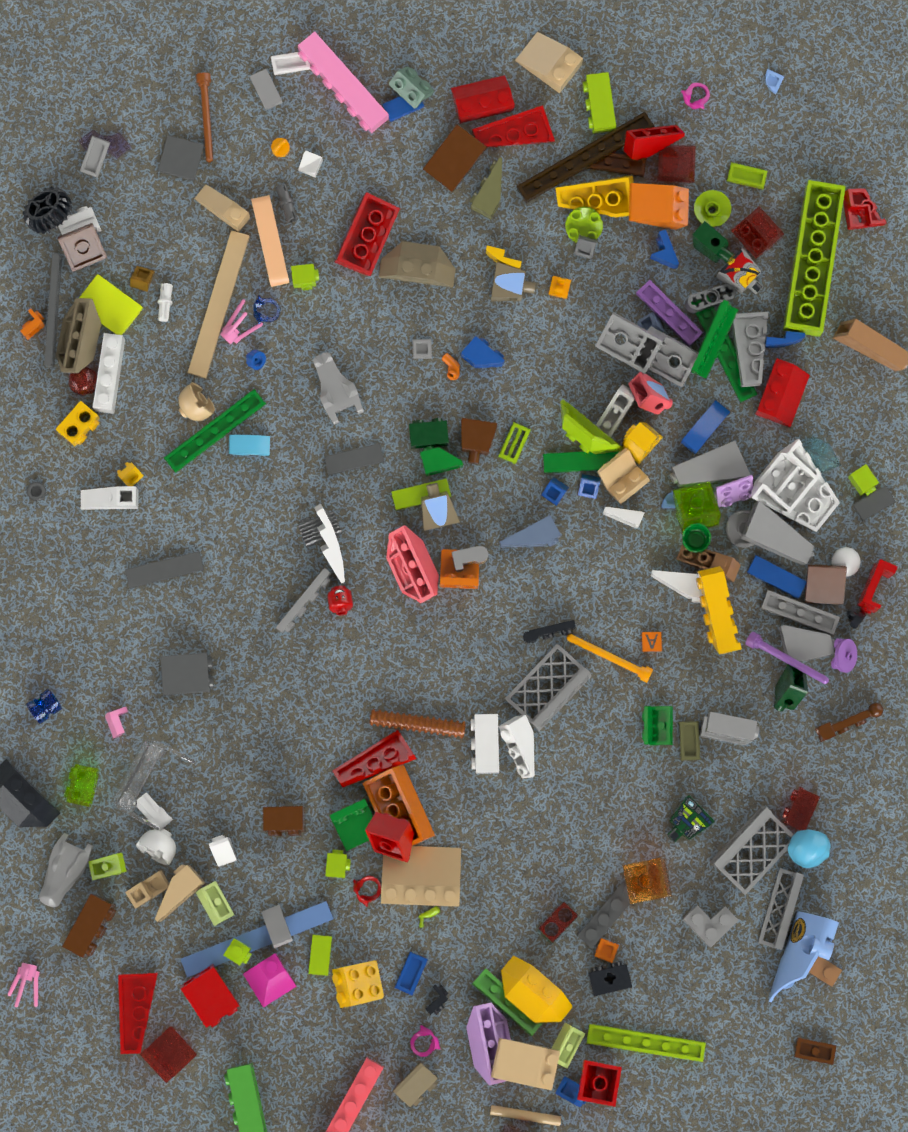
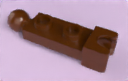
M875 702L867 710L831 725L829 722L815 728L820 742L836 736L835 732H838L840 735L849 731L848 726L855 724L858 727L867 723L866 718L871 716L875 718L880 717L884 711L883 706Z

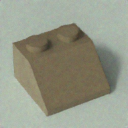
M420 1061L393 1089V1092L409 1107L413 1104L417 1106L424 1099L422 1094L426 1090L432 1091L438 1084L436 1082L438 1077Z

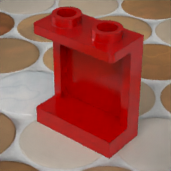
M882 559L874 563L856 605L861 607V611L871 614V612L875 613L881 608L882 605L872 601L874 592L881 576L890 578L896 573L898 566Z
M214 964L180 985L181 991L206 1028L216 1026L221 1022L222 1017L225 1015L231 1016L238 1011L239 1002L219 975Z

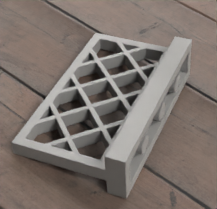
M557 643L511 691L505 700L521 715H526L529 723L537 731H540L592 675L590 671L584 668ZM559 650L564 656V662H553L552 655ZM564 665V675L553 676V666ZM566 665H575L579 670L575 675H567ZM542 666H550V676H539V669ZM551 679V689L540 690V680ZM553 679H564V686L561 689H553ZM529 680H537V690H526V683ZM551 692V700L548 703H540V693ZM526 693H537L538 703L527 704ZM515 694H524V704H515L511 698ZM538 706V714L533 719L527 715V707Z
M761 806L710 863L746 895L788 850L790 840L786 844H779V833H786L790 838L794 834L767 807ZM770 818L775 822V831H765V823ZM775 833V845H766L765 834ZM755 834H762V845H752V837ZM766 847H776V855L773 858L766 859ZM742 848H749V859H739V851ZM752 848H762V859H752ZM762 861L763 869L760 873H753L752 862ZM729 862H736V873H727L723 868ZM739 862H749V873H739ZM739 876H749L750 883L745 889L739 884Z

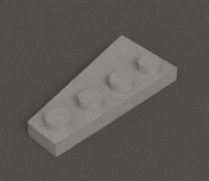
M769 312L737 314L732 324L741 387L760 386L762 383L763 357Z

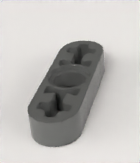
M726 283L692 294L686 299L685 308L690 313H697L719 306L723 300L730 302L736 296V289L733 285ZM724 291L730 292L729 296L728 294H725L720 297V294H722ZM707 294H711L714 296V303H711L707 300ZM701 300L697 306L691 304L692 301L698 302Z

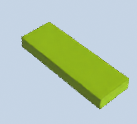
M447 478L392 491L396 511L421 505V497L428 496L426 486L432 483H438L439 492L447 491L451 498Z

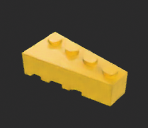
M718 566L698 571L699 578H696L698 589H701L702 596L699 598L702 608L705 607L706 614H703L705 625L709 627V632H707L708 642L713 644L719 655L741 650V643L738 642L734 635L738 633L734 619L730 617L734 613L730 600H727L729 591L723 569Z

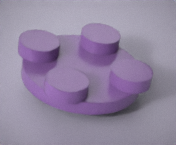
M837 638L834 642L836 650L835 657L831 661V667L838 669L840 672L848 673L856 664L857 648L851 639Z

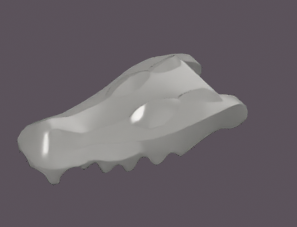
M63 833L52 849L44 885L39 895L40 901L49 907H58L64 895L83 875L94 847L87 844L85 849L82 850L67 843L66 841L69 837L67 833Z

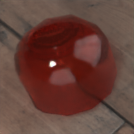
M89 367L83 368L79 373H70L69 387L78 395L92 394L95 392L98 374Z

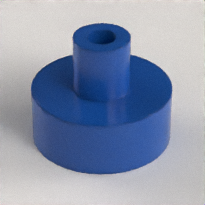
M256 349L252 350L246 355L247 365L255 370L261 369L266 362L265 354Z

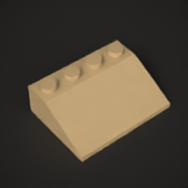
M412 846L408 863L383 855L381 904L459 907L461 848Z

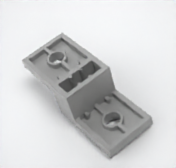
M615 312L612 313L595 347L644 374L651 370L680 387H683L699 354V352L651 326L648 330H645ZM616 335H625L626 342L619 343L616 340ZM677 357L680 360V364L678 366L671 365L670 358Z

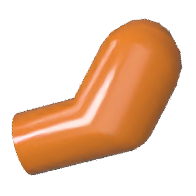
M446 353L441 360L448 365L447 377L450 380H457L460 376V364L451 355Z

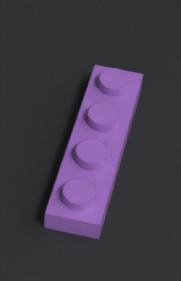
M651 280L636 292V295L688 347L703 334Z

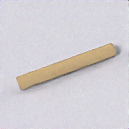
M491 1105L490 1115L560 1126L561 1116Z

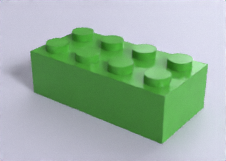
M253 1062L228 1068L224 1077L226 1085H230L231 1088L228 1096L230 1105L235 1107V1112L233 1113L234 1124L238 1125L239 1132H267Z

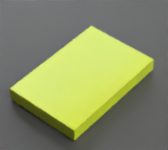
M99 274L96 275L79 297L93 299L101 324L116 335H123L143 309L141 305Z

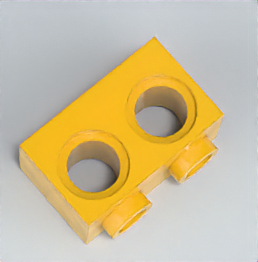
M80 401L59 424L56 431L75 447L77 444L81 445L86 440V434L89 430L93 431L100 423L98 421L100 417ZM84 414H89L90 420L82 422L81 417ZM70 429H78L77 434L75 436H69L68 433Z

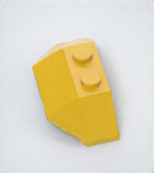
M513 955L502 968L501 976L505 998L534 1023L561 1022L573 1008L564 993L531 964Z

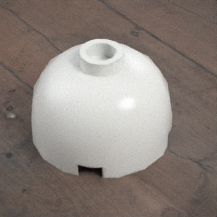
M156 829L147 831L136 844V847L142 853L146 851L152 856L153 860L163 865H170L176 853V845L171 838L172 834L165 829H161V831Z

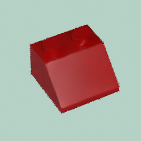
M375 812L365 829L374 852L408 863L414 836L410 822L403 818L392 817L387 813Z
M584 1060L577 1100L615 1107L622 1067Z

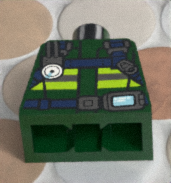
M688 795L670 818L669 822L674 828L667 836L673 842H676L682 835L687 840H690L715 821Z

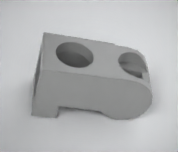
M475 546L453 551L452 558L456 573L463 571L464 565L485 563L488 559L487 549L483 546Z

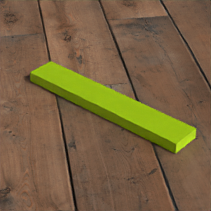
M589 1024L586 1042L587 1044L703 1062L706 1042L594 1024Z

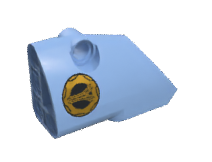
M797 911L784 955L780 960L769 1002H772L774 997L783 988H791L796 981L806 978L817 957L830 959L834 948L832 940H834L839 922Z

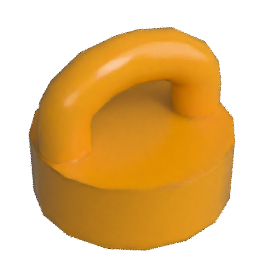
M276 138L271 144L272 153L277 157L288 155L290 145L287 139Z

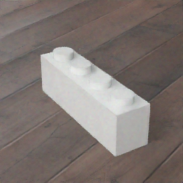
M108 333L103 335L93 409L96 412L111 414L115 412L125 345L123 335Z

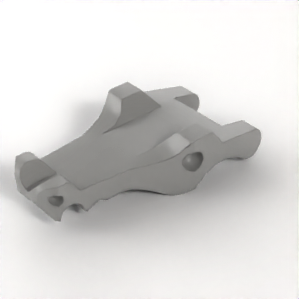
M324 352L321 355L315 356L313 363L321 382L320 401L333 425L339 423L336 413L355 406L358 415L363 413L354 383L340 373L331 354Z

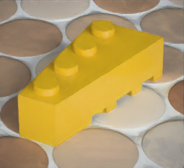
M639 422L637 426L633 424L628 429L622 444L624 449H629L634 461L639 465L663 436L646 422Z

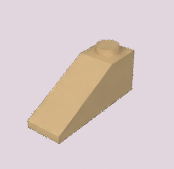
M205 185L194 198L237 232H240L250 219L249 212L208 185Z

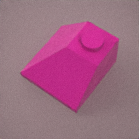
M277 953L243 974L263 1007L297 987Z

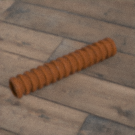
M372 709L370 715L371 726L376 724L377 727L382 725L384 728L385 726H388V728L394 727V729L400 728V730L404 728L406 731L412 729V732L418 730L419 733L424 731L426 734L427 732H430V734L436 733V735L440 733L442 736L447 734L448 737L454 735V738L460 736L461 739H463L465 734V721L459 723L458 720L456 722H453V720L447 721V719L441 720V718L437 720L435 717L430 719L429 716L423 718V715L417 717L416 714L414 716H411V714L405 715V713L399 714V712L395 714L393 711L388 713L387 710L381 712L380 709L378 711Z

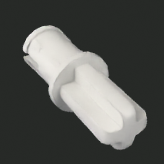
M161 284L160 298L157 301L159 304V321L167 322L169 319L170 305L173 304L171 301L172 284Z

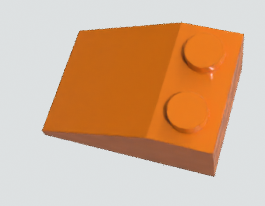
M630 183L629 221L671 230L688 226V188L674 185Z

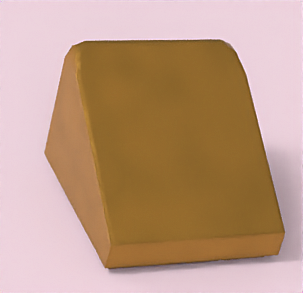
M136 266L130 279V287L148 292L155 271Z

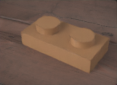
M817 957L809 971L810 974L833 987L842 972L840 968L821 957Z

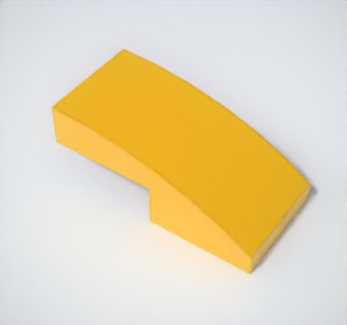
M487 245L486 254L493 261L521 269L522 261L504 257V249Z

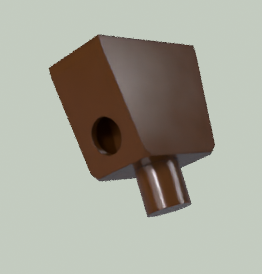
M467 418L461 419V447L463 452H469L468 463L479 464L480 454L488 455L498 423Z

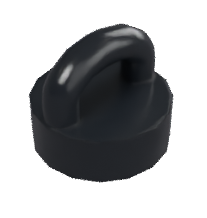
M861 610L858 614L853 611H847L846 613L847 617L852 620L849 625L854 629L859 626L866 616Z

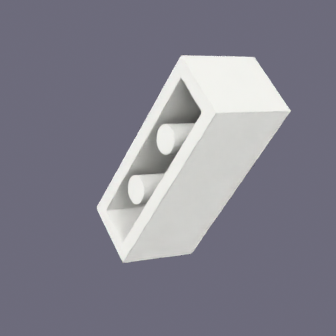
M475 714L474 719H471V731H475V738H471V750H475V758H472V769H476V774L499 773L498 714Z

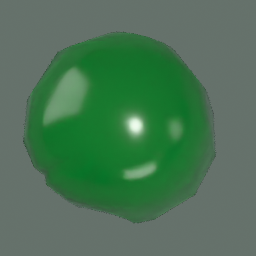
M700 523L690 524L683 531V545L688 551L694 553L703 552L711 542L709 529Z

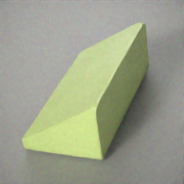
M216 881L196 892L214 926L234 916Z
M564 1023L551 1048L560 1051L558 1064L565 1068H568L585 1036L584 1032L567 1023Z

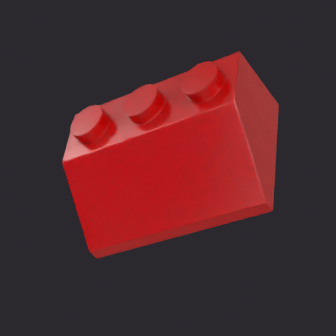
M505 75L451 88L460 124L514 111L515 104Z
M776 358L755 415L791 428L810 375L796 365Z

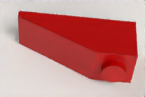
M677 125L627 130L624 152L633 160L648 158L683 138L685 133Z

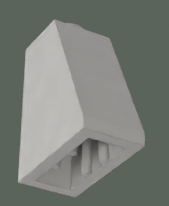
M786 625L779 627L784 653L799 662L835 654V640L831 639L829 634Z

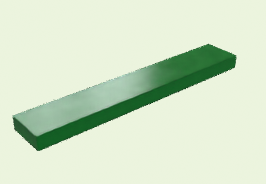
M706 295L707 300H708L709 302H711V300H710V298L708 297V295ZM701 300L698 302L692 301L691 304L697 306ZM714 307L695 313L705 334L716 314ZM727 335L717 358L739 402L742 403L756 396L757 392L754 386L741 387L736 350Z
M253 389L166 455L164 459L173 471L177 473L265 406V401Z

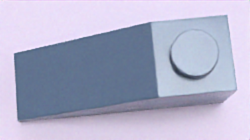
M549 515L500 541L499 545L501 548L544 547L547 544L551 547L559 542L558 539L561 537V534Z

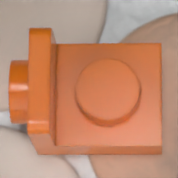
M31 308L27 311L34 319L27 321L22 326L23 329L20 330L27 340L45 326L42 322L44 320L43 316L37 310L33 312Z

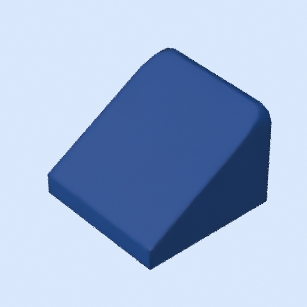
M582 474L578 496L597 499L601 478Z
M553 477L541 496L557 506L569 487Z

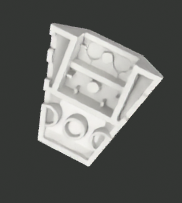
M797 439L778 452L756 479L750 498L764 503L767 507L817 532L840 502L828 483L824 481L819 469L815 467L811 460L812 458L803 448L800 439Z

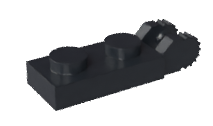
M571 620L529 630V632L524 633L523 640L528 644L535 643L539 637H542L543 640L554 638L556 633H561L562 636L572 634V630L576 629L575 621Z

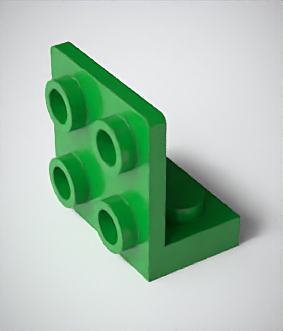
M365 799L329 815L346 851L369 841L365 829L373 815Z

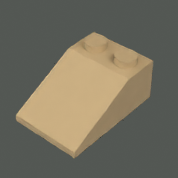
M537 32L515 61L560 93L582 66L583 58L569 47Z
M181 865L174 871L175 876L170 881L155 917L157 922H162L205 884L204 880L191 865Z
M499 1038L491 1077L552 1090L560 1051Z

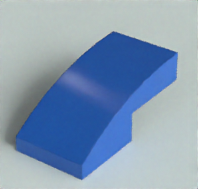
M786 331L784 338L766 337L765 348H781L796 344L804 339L805 333Z

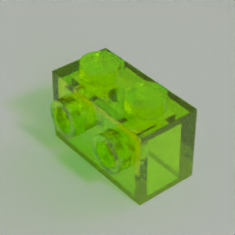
M75 764L74 768L71 767L69 773L71 783L70 787H66L64 798H67L66 802L91 808L100 769Z

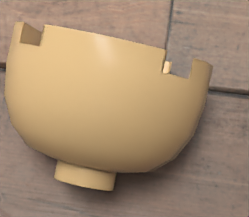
M193 382L186 386L179 395V412L184 418L188 417L194 421H203L214 413L215 407L210 398L206 399L201 393L203 389Z

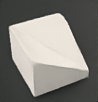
M305 150L298 171L316 178L323 162L322 157Z

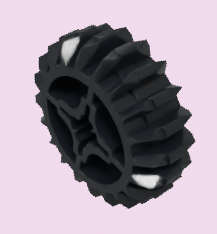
M58 187L44 188L42 192L38 191L37 195H33V198L28 200V205L24 206L23 219L27 226L37 234H45L47 231L50 233L52 229L57 230L59 225H63V221L68 220L67 216L71 214L70 210L73 208L71 205L72 201L68 194Z

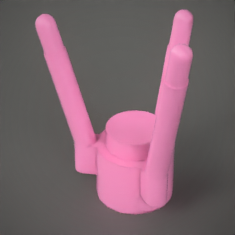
M244 299L240 302L220 333L230 345L233 342L237 344L242 338L263 326L261 322L238 336L240 332L236 328L247 316V312H244L233 325L231 324L244 305Z
M22 963L21 967L18 968L17 975L8 992V996H11L19 979H22L15 1007L19 1005L26 980L32 981V978H34V1007L38 1006V977L40 972L36 971L37 966Z

